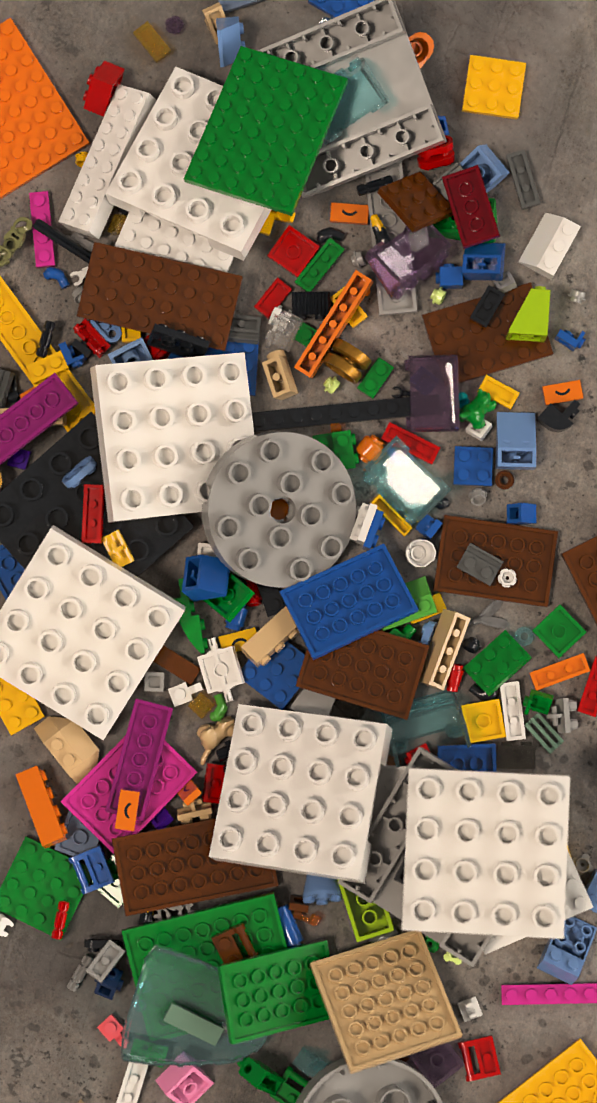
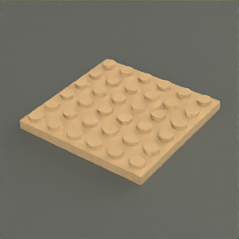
M409 931L310 963V968L350 1074L462 1038V1032L420 931Z

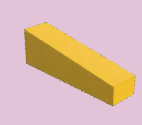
M377 494L369 502L377 505V510L384 512L383 517L402 536L405 537L413 529L380 494Z

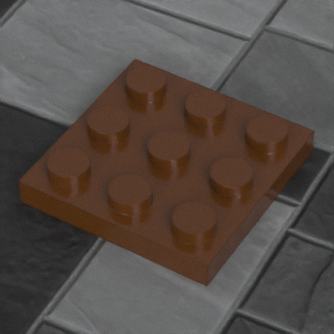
M420 171L382 186L377 192L412 232L453 216L448 201Z

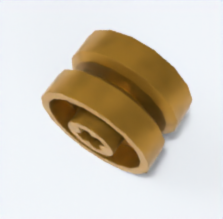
M337 338L332 345V350L335 353L327 352L322 362L342 378L357 384L362 377L360 370H366L371 363V359L350 343Z

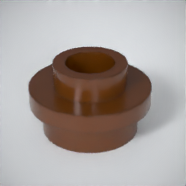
M507 470L500 471L495 477V483L500 489H509L514 483V476ZM506 477L508 482L502 483L501 478Z

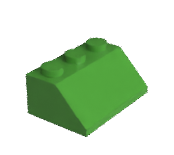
M426 576L405 583L418 607V612L382 628V631L385 632L438 613Z

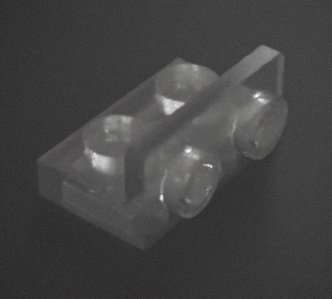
M283 309L279 315L275 314L271 322L273 329H269L265 340H267L265 347L269 349L272 344L289 352L303 319Z

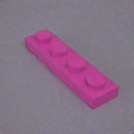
M49 192L29 193L33 225L37 219H41L52 227ZM32 227L36 268L56 267L53 240Z

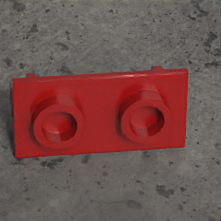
M87 319L73 327L74 333L86 342L93 351V354L98 358H101L111 347Z

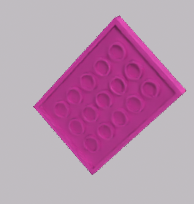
M125 736L61 800V803L113 854L112 838L138 834L198 773L166 741H164L143 822L136 820L134 831L115 829L117 815L105 812Z

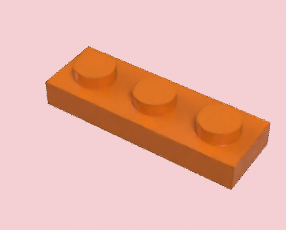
M584 653L530 672L529 675L537 691L589 672L590 668Z

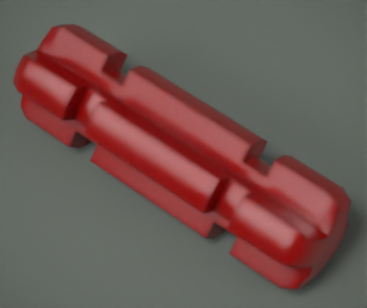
M60 901L57 909L59 911L56 913L53 926L55 929H53L51 935L54 939L61 940L63 936L62 929L65 927L66 911L69 909V902Z

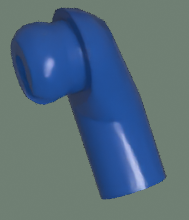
M48 267L43 272L45 279H56L61 289L70 286L62 270Z

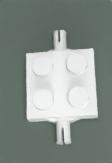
M216 637L208 639L211 651L197 657L207 693L223 692L226 702L233 701L230 689L245 683L235 647L218 648Z

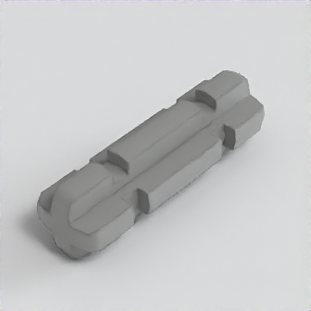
M84 955L81 960L82 963L78 965L72 980L67 985L69 990L75 992L78 989L79 983L82 982L86 975V969L94 960L92 957Z

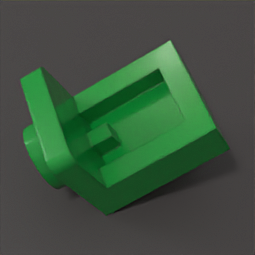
M531 689L530 695H525L522 706L526 707L524 714L528 715L529 710L548 715L553 695Z

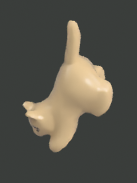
M231 715L218 721L215 726L204 724L197 730V736L200 738L201 744L205 749L201 757V765L205 764L212 749L225 737H232L235 720L232 719Z

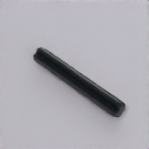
M41 219L35 221L34 229L89 264L92 252Z

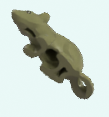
M27 217L18 218L13 226H11V230L5 234V241L0 246V268L9 264V259L24 244L26 232L33 227L31 219ZM19 222H26V226L16 227Z

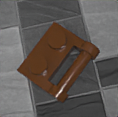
M243 922L211 937L224 964L259 955L258 952H255L245 932L246 927ZM238 933L248 956L243 957L233 934Z

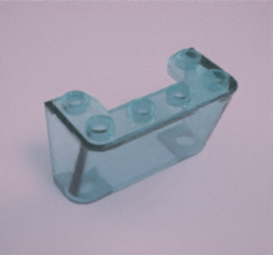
M356 57L349 62V67L346 69L340 68L334 73L335 75L348 78V84L323 141L326 146L340 137L343 130L370 111L372 113L376 112L389 102L387 95L364 58L359 59V57Z
M396 435L364 467L362 479L369 486L373 485L377 489V494H380L384 499L387 498L397 513L400 511L404 515L403 519L410 526L413 524L417 526L452 489L438 476L434 478L409 453L410 448Z

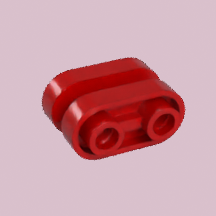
M445 135L446 143L418 153L417 161L419 168L431 170L451 165L455 161L452 137Z

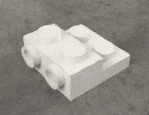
M362 503L361 507L357 506V519L349 538L350 541L364 545L377 505Z

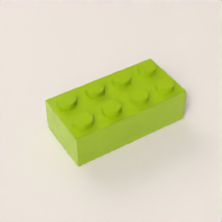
M339 884L357 942L394 931L388 911L373 902H367Z

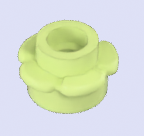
M442 287L439 290L435 288L430 297L432 304L441 305L447 292L442 290Z
M336 376L333 378L328 377L324 382L325 392L328 391L332 394L338 388L340 381L337 380Z

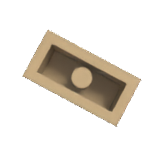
M278 355L262 362L273 398L284 400L298 394L287 358Z

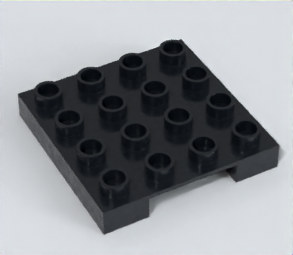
M92 412L0 492V542L24 569L27 568L53 525L81 542L84 484L104 485L96 416ZM91 456L97 462L95 471L81 479V483L77 487L67 488L62 482L63 477L84 458ZM104 495L102 538L118 529L120 530L135 560L122 568L137 577L194 528L183 514L108 523ZM103 542L102 544L83 543L112 561Z

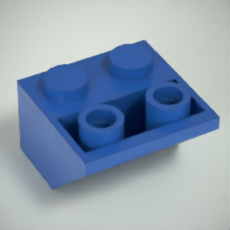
M480 243L465 248L462 266L464 279L503 281L506 244Z
M203 554L186 557L182 592L193 602L227 596L230 569L216 557Z

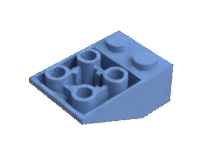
M497 412L496 469L534 470L536 468L535 413Z
M574 916L564 920V939L549 938L537 969L572 985L580 975L597 928Z

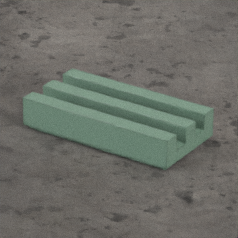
M539 712L524 724L549 754L564 742ZM537 718H538V719L543 723V725L551 732V734L558 740L556 743H555V742L552 740V738L544 731V729L537 723V721H536ZM531 723H533L535 727L542 733V735L550 742V744L552 745L551 748H549L547 744L540 738V736L532 729V727L530 726Z

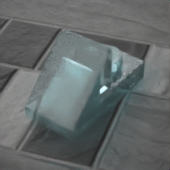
M302 1047L292 1062L308 1077L309 1075L314 1077L319 1071L329 1065V1063L305 1047Z

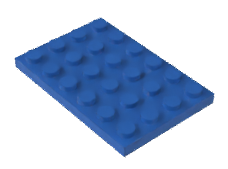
M384 543L320 572L305 581L279 591L313 660L418 612V607Z

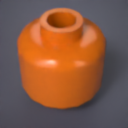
M374 434L364 436L356 447L359 453L358 458L364 463L368 461L372 463L377 462L385 451L384 442Z

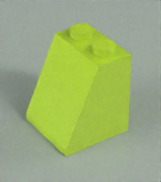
M535 286L534 289L530 290L508 330L506 340L545 341L548 336L551 290H546V287Z

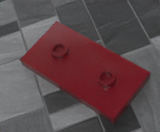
M475 165L443 176V184L463 248L465 249L500 237L479 166Z

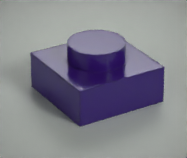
M20 449L8 459L7 465L22 470L27 469L31 452Z
M164 807L151 822L158 830L165 828L174 818Z

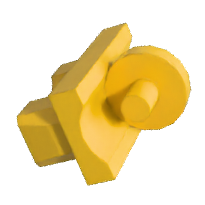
M119 529L102 538V542L114 563L123 567L135 561Z

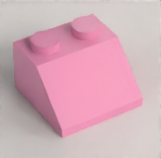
M184 1053L155 1080L165 1095L175 1103H195L214 1084L204 1071Z

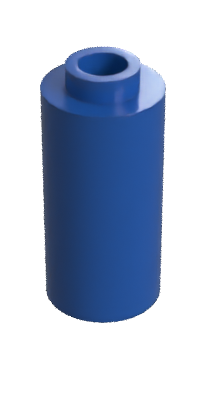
M289 904L278 907L287 947L302 945L301 941L304 939L292 911L289 910Z

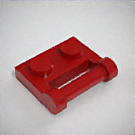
M492 1035L458 1042L467 1073L465 1075L467 1082L501 1074ZM471 1046L475 1048L480 1072L474 1073L469 1047Z

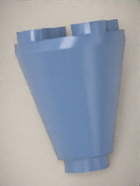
M306 875L303 903H314L316 901V905H327L328 901H342V893L337 879Z

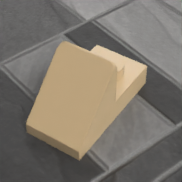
M219 2L202 10L205 23L216 45L218 44L216 18H226Z

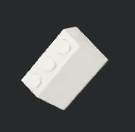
M545 213L518 262L552 280L581 226L565 217Z

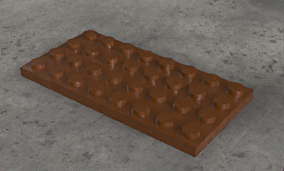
M94 242L77 317L148 334L151 333L154 324H164L171 329L182 330L189 335L205 338V340L210 341L208 348L226 351L243 276Z
M216 818L111 839L125 916L279 886L276 870L216 861L210 858L209 853Z

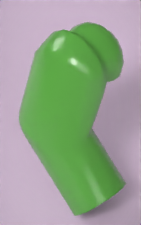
M223 693L214 696L217 707L214 712L210 713V719L213 722L222 720L228 710Z

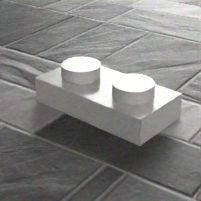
M109 940L85 972L99 983H102L125 951Z

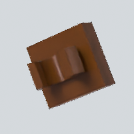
M291 895L289 910L294 911V918L301 919L302 912L308 913L309 903H303L302 896Z

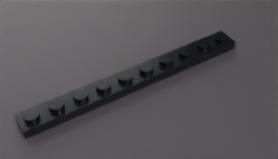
M439 394L252 412L254 432L435 415L440 414Z

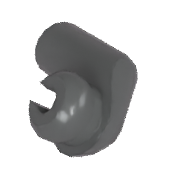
M394 928V931L370 938L369 942L371 944L398 935V931Z

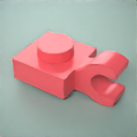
M113 1014L97 1027L109 1042L115 1039L122 1049L130 1043L121 1033L125 1029L124 1026Z

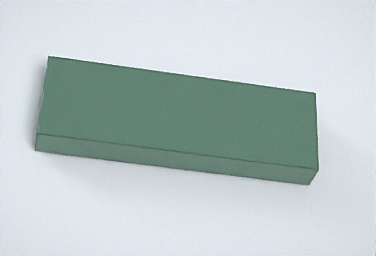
M171 1002L163 1017V1021L214 1046L224 1030L223 1026L174 1002Z

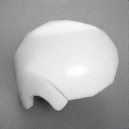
M419 538L408 544L405 556L414 567H426L435 560L436 549L430 541Z

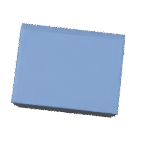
M142 337L108 354L112 364L153 360Z

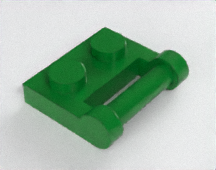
M288 1066L281 1076L285 1081L276 1095H269L279 1103H296L301 1094L300 1091L286 1082L288 1077L303 1087L309 1082L293 1071L294 1068Z

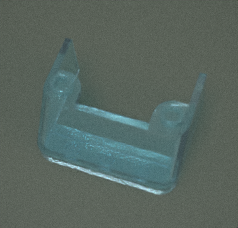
M446 690L414 699L408 720L381 713L383 723L388 724L392 728L390 750L396 768L400 767L397 754L406 752L409 749L408 741L445 731L446 735L450 738L463 736L467 747H471L467 725L454 692Z

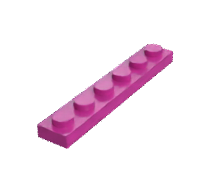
M597 983L501 985L502 1005L597 1003Z

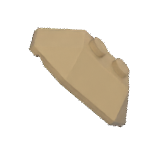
M48 716L34 728L44 745L76 784L98 764V747L81 726L68 718Z

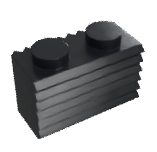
M292 292V318H296L297 321H306L307 317H315L316 321H324L330 311V292Z

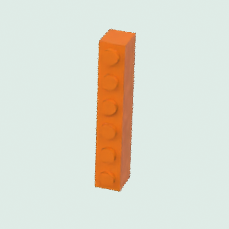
M355 270L294 368L313 379L323 363V358L327 352L331 351L333 343L340 337L373 285V280Z

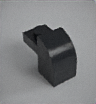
M574 399L563 413L550 403L536 420L549 431L563 432L574 424L568 418L573 419L578 414L579 410L577 408L580 406V403Z

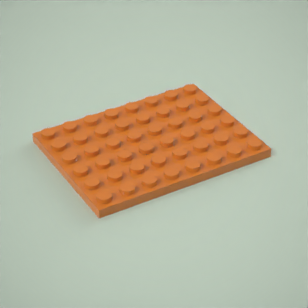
M11 18L0 24V199L90 145V142Z

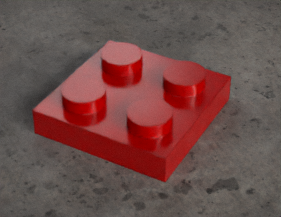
M289 225L267 257L298 278L320 249V246Z

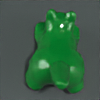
M478 389L476 397L460 409L458 420L460 422H470L474 429H481L485 426V414L494 410L497 403L495 400L491 401V395L488 392Z

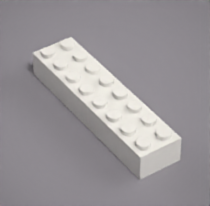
M118 84L58 221L68 230L100 239L114 205L108 202L105 193L157 101L150 93Z

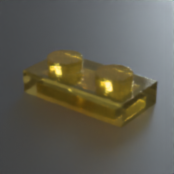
M148 21L133 32V35L156 63L171 53V49Z

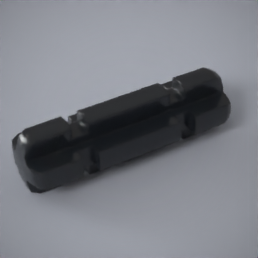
M389 175L383 177L382 180L379 178L367 182L366 185H358L356 188L359 196H363L367 192L378 191L380 187L392 183L393 179Z
M52 321L45 322V330L42 331L39 342L40 347L37 348L36 352L38 357H47V348L50 346L53 336L52 331H54L56 326Z

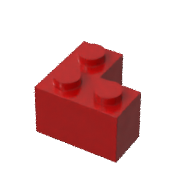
M105 60L100 66H97L94 74H90L87 81L89 89L86 90L83 96V101H85L83 109L104 117L118 84L121 85L125 69Z

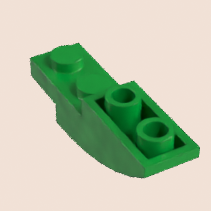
M183 578L178 579L181 598L174 600L186 606L179 622L193 646L201 654H205V649H208L207 638H203L202 630H205L204 619H200V615L192 616V612H195L194 602L190 601V598L182 592Z

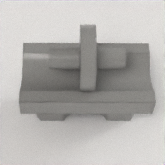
M568 698L555 699V706L551 707L552 714H548L546 717L547 719L552 718L553 726H557V733H571L572 730L578 729L577 719H570L569 711H576L577 702Z

